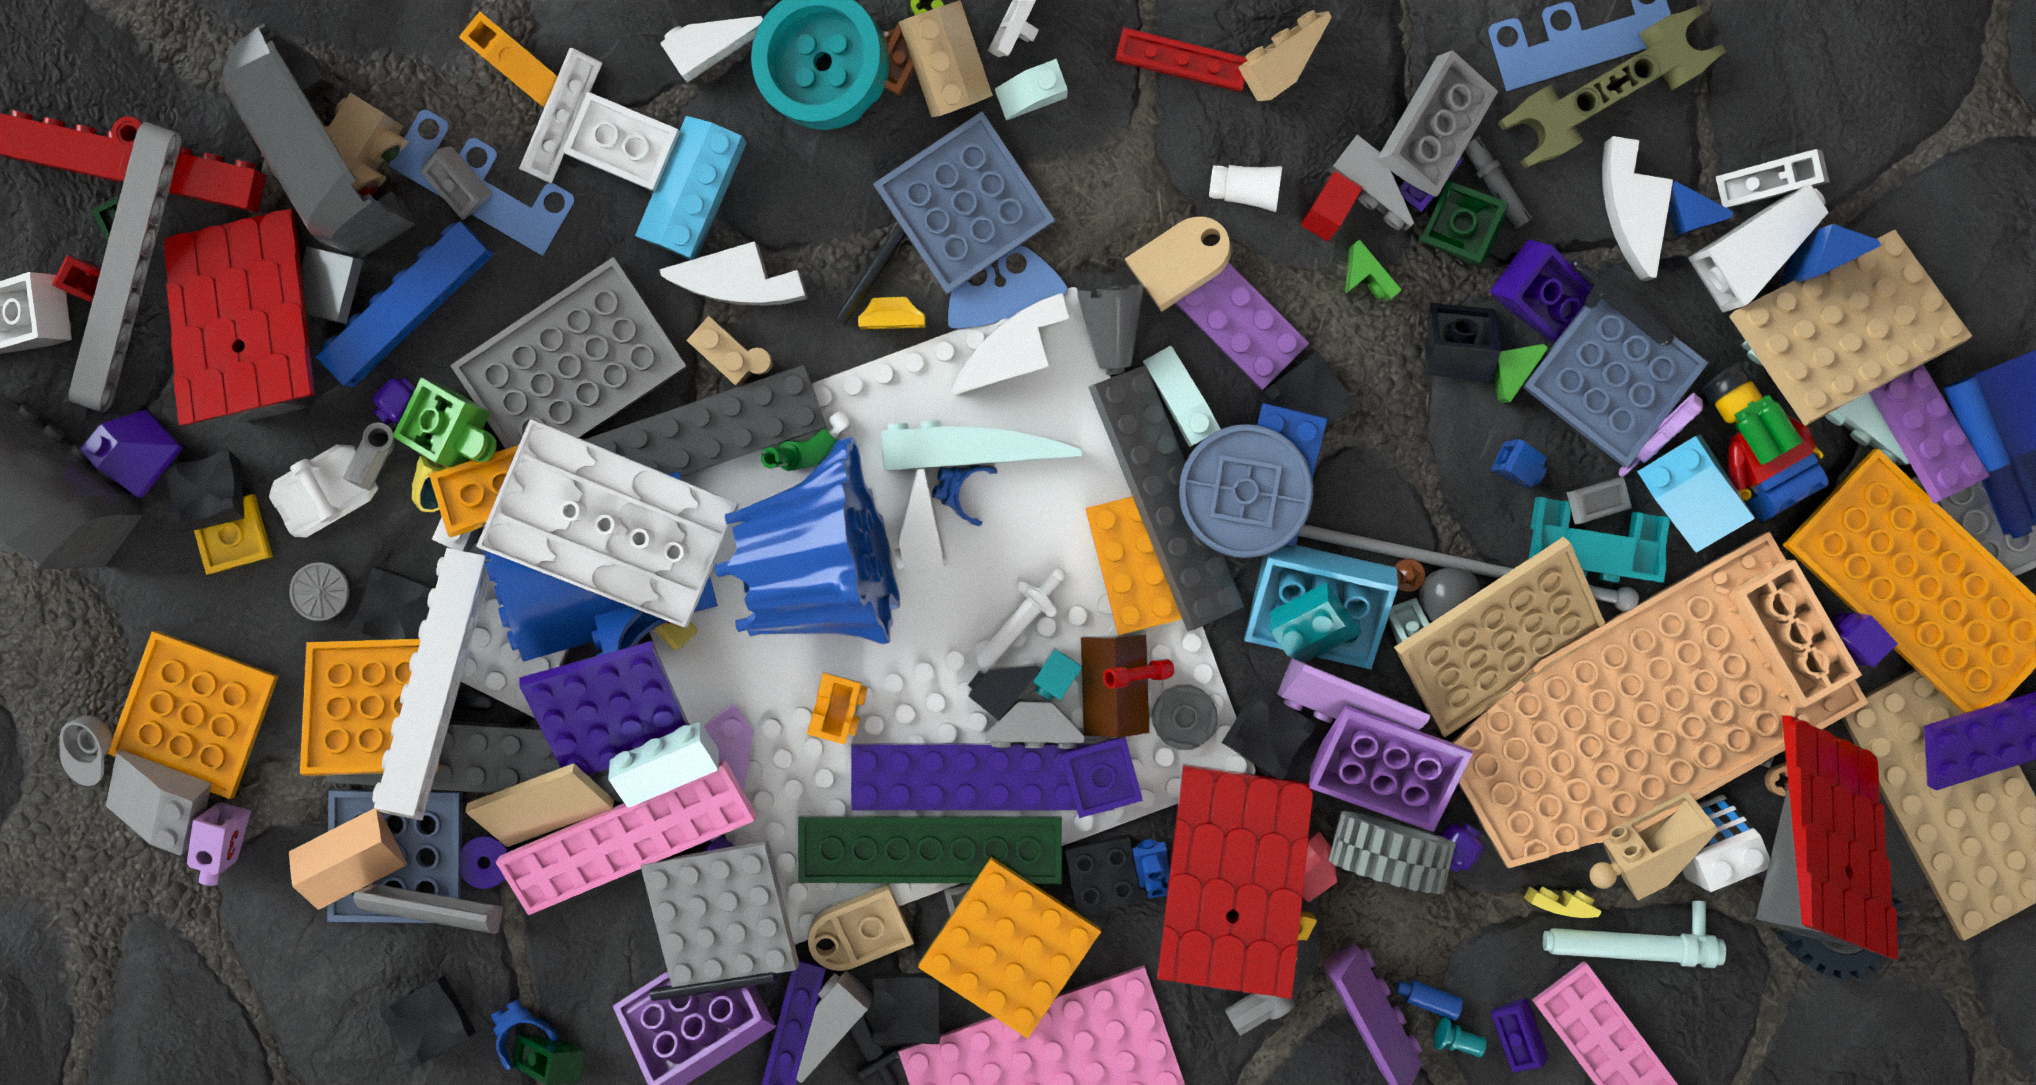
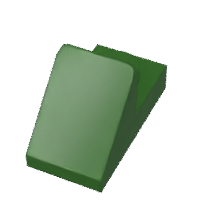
M1358 240L1349 248L1345 293L1354 288L1364 278L1369 281L1367 287L1370 292L1379 300L1383 298L1387 302L1401 291L1400 287L1361 240Z

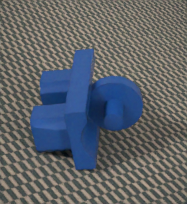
M1153 839L1143 840L1137 844L1136 848H1132L1139 888L1146 887L1149 898L1166 896V883L1169 882L1170 869L1165 842L1159 843Z

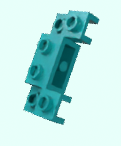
M1535 497L1530 528L1533 530L1529 559L1557 540L1565 537L1571 543L1586 578L1588 572L1600 573L1599 580L1619 583L1620 577H1628L1664 583L1669 517L1632 512L1628 537L1569 528L1571 515L1569 501Z

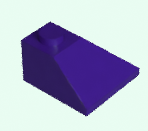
M145 409L100 424L80 450L97 469L137 497L142 498L183 447L154 415Z

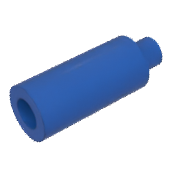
M1412 980L1410 984L1399 981L1396 986L1395 992L1405 996L1406 1003L1454 1021L1457 1020L1461 1013L1463 998L1416 980Z

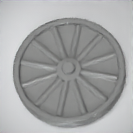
M317 562L305 565L295 573L290 583L289 596L293 607L300 615L309 620L324 621L336 617L344 610L349 600L350 587L346 576L339 568L329 563Z

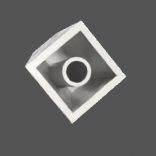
M1811 184L1786 194L1688 257L1722 312L1749 304L1828 214V210L1824 206L1826 202L1823 195L1817 189H1813Z

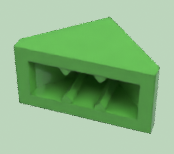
M1540 344L1500 352L1493 375L1498 401L1502 404L1511 402L1548 349L1547 346Z

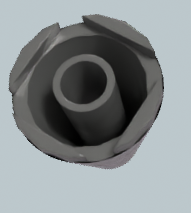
M1128 284L1129 288L1126 289L1119 285H1106L1077 290L1079 304L1098 367L1106 369V374L1125 373V367L1132 366L1143 297V285Z

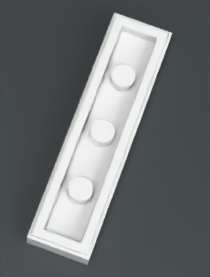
M569 48L521 162L520 170L548 183H552L564 153L562 151L586 93L592 89L602 62L574 48Z

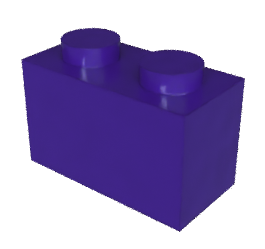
M1840 612L1830 619L1855 664L1874 667L1898 645L1869 614Z

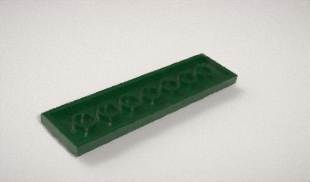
M1062 816L798 817V883L973 884L990 857H993L1033 884H1062Z

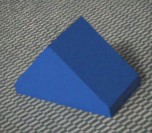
M1676 181L1672 183L1668 212L1676 236L1731 218L1733 211Z

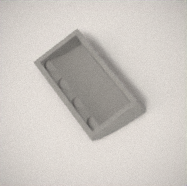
M375 883L355 891L353 897L356 906L364 911L492 934L499 932L503 906Z

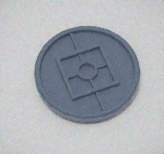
M1235 425L1223 428L1209 435L1192 451L1182 470L1179 498L1183 515L1189 527L1203 543L1229 556L1242 558L1258 557L1280 549L1290 542L1301 530L1312 506L1313 481L1304 456L1285 436L1272 429L1258 425Z

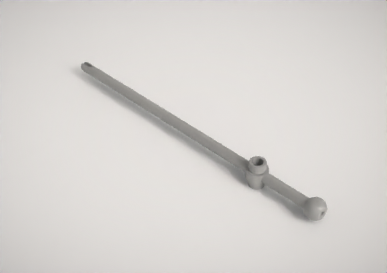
M1306 524L1303 525L1298 535L1441 567L1462 568L1470 573L1498 579L1513 570V568ZM1589 585L1596 600L1614 603L1620 611L1627 612L1633 610L1638 605L1639 594L1631 587H1621L1616 591Z

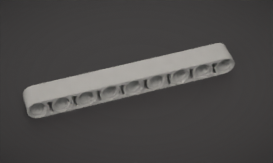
M148 122L140 125L134 140L69 390L70 402L102 413L108 411L115 397L182 142L180 133Z

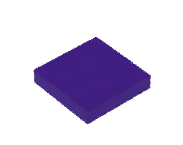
M1126 737L1114 738L1061 753L1079 818L1143 801Z

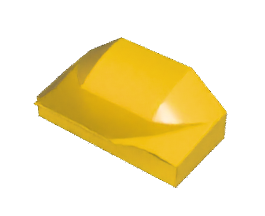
M907 297L873 298L866 310L858 316V325L861 330L926 328V315L917 309Z

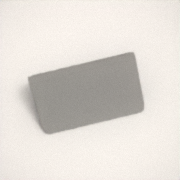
M451 146L437 149L420 170L462 220L468 218L492 196L489 188Z

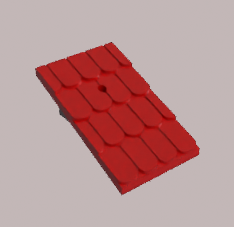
M292 208L273 211L265 215L240 219L235 222L210 226L205 229L165 238L164 254L168 279L166 287L172 329L171 346L175 371L173 380L179 425L185 426L215 418L248 422L309 407L307 397L314 395L296 211Z
M1782 715L1788 788L1756 920L1798 936L1865 949L1881 956L1898 960L1896 907H1892L1890 861L1886 856L1884 804L1880 803L1878 760L1871 751L1862 749L1848 740L1838 738L1826 730L1812 726L1807 721L1799 720L1793 716Z
M1188 764L1182 765L1157 973L1159 980L1292 999L1313 789L1309 788V782L1289 779L1279 780L1269 776Z

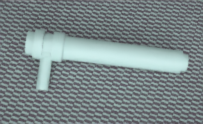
M1692 901V934L1682 933L1680 936L1558 928H1551L1550 931H1544L1543 933L1544 951H1549L1550 954L1677 962L1681 966L1689 967L1701 964L1704 968H1715L1717 965H1723L1726 959L1724 940L1717 939L1715 935H1706V901Z

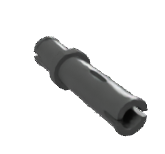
M1480 135L1470 141L1464 151L1478 171L1475 174L1478 179L1482 177L1495 198L1508 202L1509 207L1506 215L1513 228L1517 229L1530 221L1533 216L1530 215L1516 194V191L1499 168L1501 165L1498 159L1494 160L1482 142Z

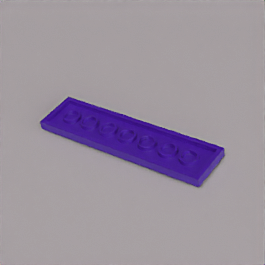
M852 743L851 810H1077L1061 753L1074 749L1057 748V743H1044V748H1026L1024 743H1011V747L1005 748L992 747V743ZM1077 743V748L1075 749L1096 743Z

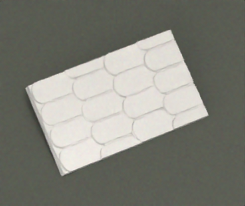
M530 419L476 547L685 628L689 625L706 581L731 524H726L725 514L737 511L740 504Z

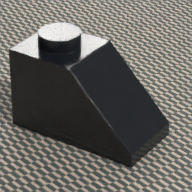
M1037 664L989 668L985 674L979 670L967 685L972 689L968 696L999 721L1041 669Z

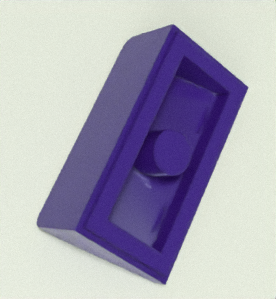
M1520 999L1492 1009L1490 1013L1512 1073L1542 1068L1548 1060V1054L1528 999Z

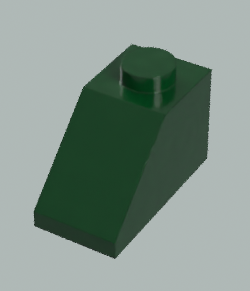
M520 1033L517 1034L512 1063L515 1068L545 1085L578 1084L581 1082L582 1071L585 1067L586 1051L568 1041L557 1040L552 1042L550 1038Z

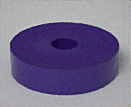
M481 835L470 840L460 851V874L462 878L471 886L481 889L492 888L505 880V877L497 866L496 860L500 855L510 852V848L503 845L493 835ZM482 856L489 858V867H484L481 864Z

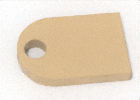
M1192 217L1173 226L1125 258V261L1162 312L1221 273L1230 260L1231 244L1227 231L1220 223L1207 217ZM1215 234L1220 237L1219 242L1214 246L1203 244L1204 238L1208 235Z
M889 884L823 910L813 919L808 931V947L812 957L823 967L836 971L853 969L914 944L913 936ZM828 938L835 945L829 950H822L817 946V943L821 939Z

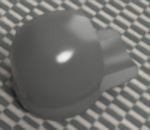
M1448 567L1436 570L1425 577L1422 586L1419 588V604L1428 622L1432 623L1481 591L1480 586L1473 574L1462 568Z

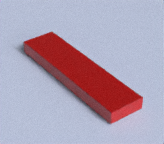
M1123 27L1115 62L1237 92H1242L1245 82L1238 67L1247 61L1246 57Z

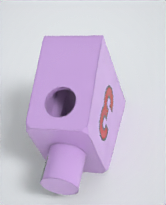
M219 802L193 820L187 865L190 868L200 870L198 876L200 884L207 886L217 885L220 874L236 862L251 810Z

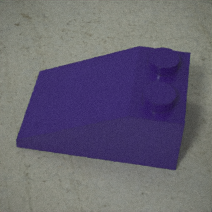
M1528 239L1489 292L1511 313L1554 344L1585 305L1584 300L1588 296L1592 285L1583 279L1578 272H1575L1571 264L1552 245Z

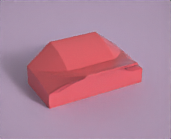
M1319 830L1308 836L1302 898L1308 902L1338 882L1336 867L1333 863L1329 862L1332 848Z

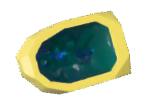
M424 455L420 456L417 462L412 483V500L421 512H435L439 510V506L429 474L450 467L435 463Z

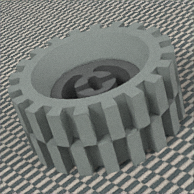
M1343 811L1340 815L1329 862L1342 867L1344 870L1356 872L1358 875L1370 877L1379 882L1383 881L1414 891L1420 890L1424 893L1442 894L1456 843L1442 836L1434 835V833L1422 831L1419 828L1406 826L1398 822L1366 814Z

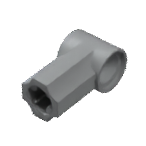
M378 422L366 427L363 439L343 476L345 480L362 489L371 490L388 455L394 450L395 441L389 426ZM381 433L388 437V442L382 447H375L370 444V439L375 434Z
M1252 993L1225 1009V1012L1241 1036L1269 1018L1274 1020L1284 1016L1295 1007V1002L1293 999Z

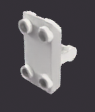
M335 445L311 460L304 459L290 467V472L274 480L269 498L280 513L291 535L306 538L372 499L378 490L376 482H374L371 490H367L353 485L343 478L357 451L355 446Z

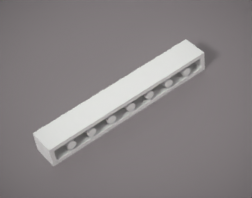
M447 548L445 556L441 557L438 561L436 574L439 576L436 588H432L428 596L429 613L427 620H423L419 628L420 645L418 652H414L410 660L409 669L412 672L409 684H405L401 692L400 702L403 704L400 716L396 717L392 724L391 735L393 736L391 748L387 749L383 756L382 769H384L381 783L378 782L373 791L374 808L383 813L423 820L489 580L485 562L490 560H486L484 555Z

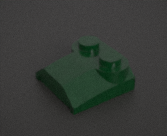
M1447 180L1426 230L1419 240L1457 256L1467 264L1482 266L1489 256L1503 225L1509 207L1508 202Z

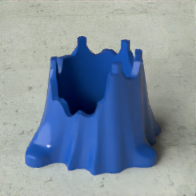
M852 436L838 440L829 456L803 482L738 511L725 514L726 524L744 522L732 527L737 547L733 556L726 562L715 564L717 577L733 575L743 581L744 590L747 593L745 603L748 610L753 612V614L747 618L735 620L738 632L747 630L750 637L760 634H842L862 637L882 645L890 643V628L893 625L892 609L900 607V593L893 572L891 550L886 536L883 517L876 509L872 489L866 486L860 451L855 438Z

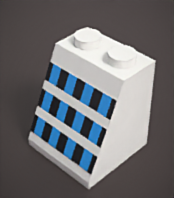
M1721 794L1699 803L1700 807L1716 825L1718 832L1682 870L1685 879L1712 892L1768 869L1770 857L1761 835L1724 795Z

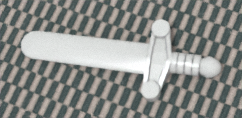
M1055 569L1052 576L1050 575L1039 588L1025 581L1017 584V590L1027 598L979 653L977 663L981 668L987 669L993 666L1041 610L1049 618L1057 617L1058 610L1049 599V596L1060 584L1059 582L1065 578L1064 569Z

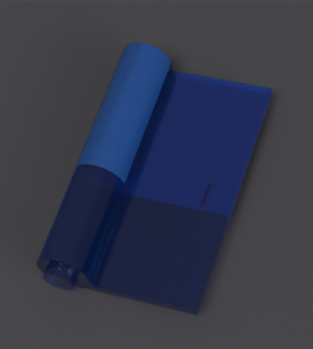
M2036 350L1943 387L1958 424L1989 474V477L1981 480L2001 531L2003 535L2011 534L2013 539L2032 533L2031 527L2036 525Z

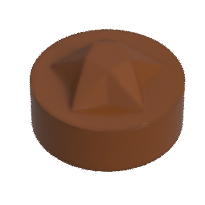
M1402 559L1394 564L1393 567L1397 569L1399 590L1411 592L1422 586L1425 580V571L1419 562L1412 559Z

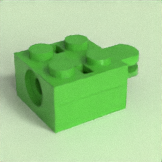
M422 377L392 436L433 462L448 467L465 463L468 459L476 462H487L492 458L496 450V439L492 434L483 429L491 413L490 411L449 387Z

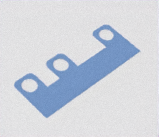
M1631 0L1635 15L1583 31L1575 6L1571 2H1563L1547 7L1542 12V18L1549 41L1528 47L1522 24L1518 19L1511 18L1492 24L1488 32L1506 92L1647 49L1639 33L1671 15L1667 0H1655L1651 4H1643L1639 0ZM1565 10L1570 14L1571 25L1568 29L1559 31L1552 27L1550 19L1555 11ZM1504 26L1513 27L1517 31L1518 40L1511 47H1504L1497 40V33Z
M429 110L420 111L404 137L408 141L407 146L393 156L388 165L439 196L441 195L420 170L437 150L449 128L447 121ZM425 119H433L439 125V133L432 140L422 138L418 132L419 124ZM477 138L468 139L459 155L468 164L466 157L471 148L480 147L486 151L487 162L484 166L474 168L469 165V167L492 192V196L472 215L543 256L574 203L573 195L554 183H548L542 189L532 208L484 181L497 157L496 150ZM551 192L560 193L564 197V208L558 213H551L544 206V199Z

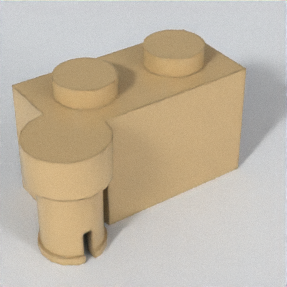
M710 316L687 339L697 351L738 387L742 386L753 373L758 375L766 374L772 369V358L766 350L756 347L748 351Z

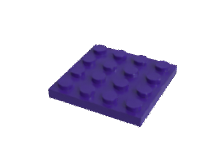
M653 641L519 677V687L560 768L574 763L586 775L609 769L610 759L614 758L617 754L633 750L651 739H659L675 732L682 726L690 725Z

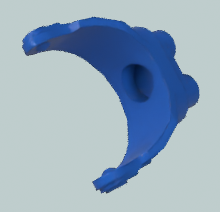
M980 465L966 468L952 467L951 469L940 467L937 474V479L940 480L939 486H934L932 497L941 500L943 505L952 508L962 519L967 520L973 525L981 526L983 521H980L978 518H970L963 512L959 501L960 487L964 480L974 472L988 471L989 474H997V469L991 466Z
M518 999L506 1006L508 1011L505 1013L501 1009L491 1015L496 1025L493 1028L497 1036L496 1051L501 1059V1063L507 1070L513 1068V1063L507 1053L506 1041L511 1029L518 1023L534 1024L545 1030L552 1042L558 1040L557 1032L543 1019L532 1016L528 1008L523 1009Z

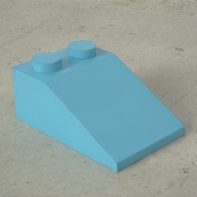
M1701 434L1691 438L1637 471L1655 500L1696 553L1755 519L1753 513Z

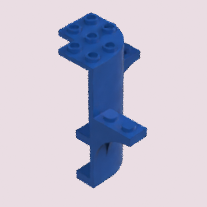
M679 472L669 474L682 480ZM483 550L486 560L491 559V561L485 562L490 581L497 583L494 586L499 605L503 604L504 606L498 608L501 622L504 628H511L510 631H507L512 651L519 650L523 662L594 642L597 651L603 650L597 656L635 646L648 632L667 622L664 619ZM710 575L693 613L718 606Z

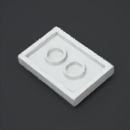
M587 91L562 152L565 155L655 192L680 131Z

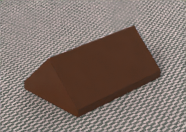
M1146 635L1081 637L1084 735L1119 738L1149 733L1148 679L1129 682L1127 687L1114 689L1107 688L1103 682V673L1109 668L1125 667L1130 669L1147 665Z

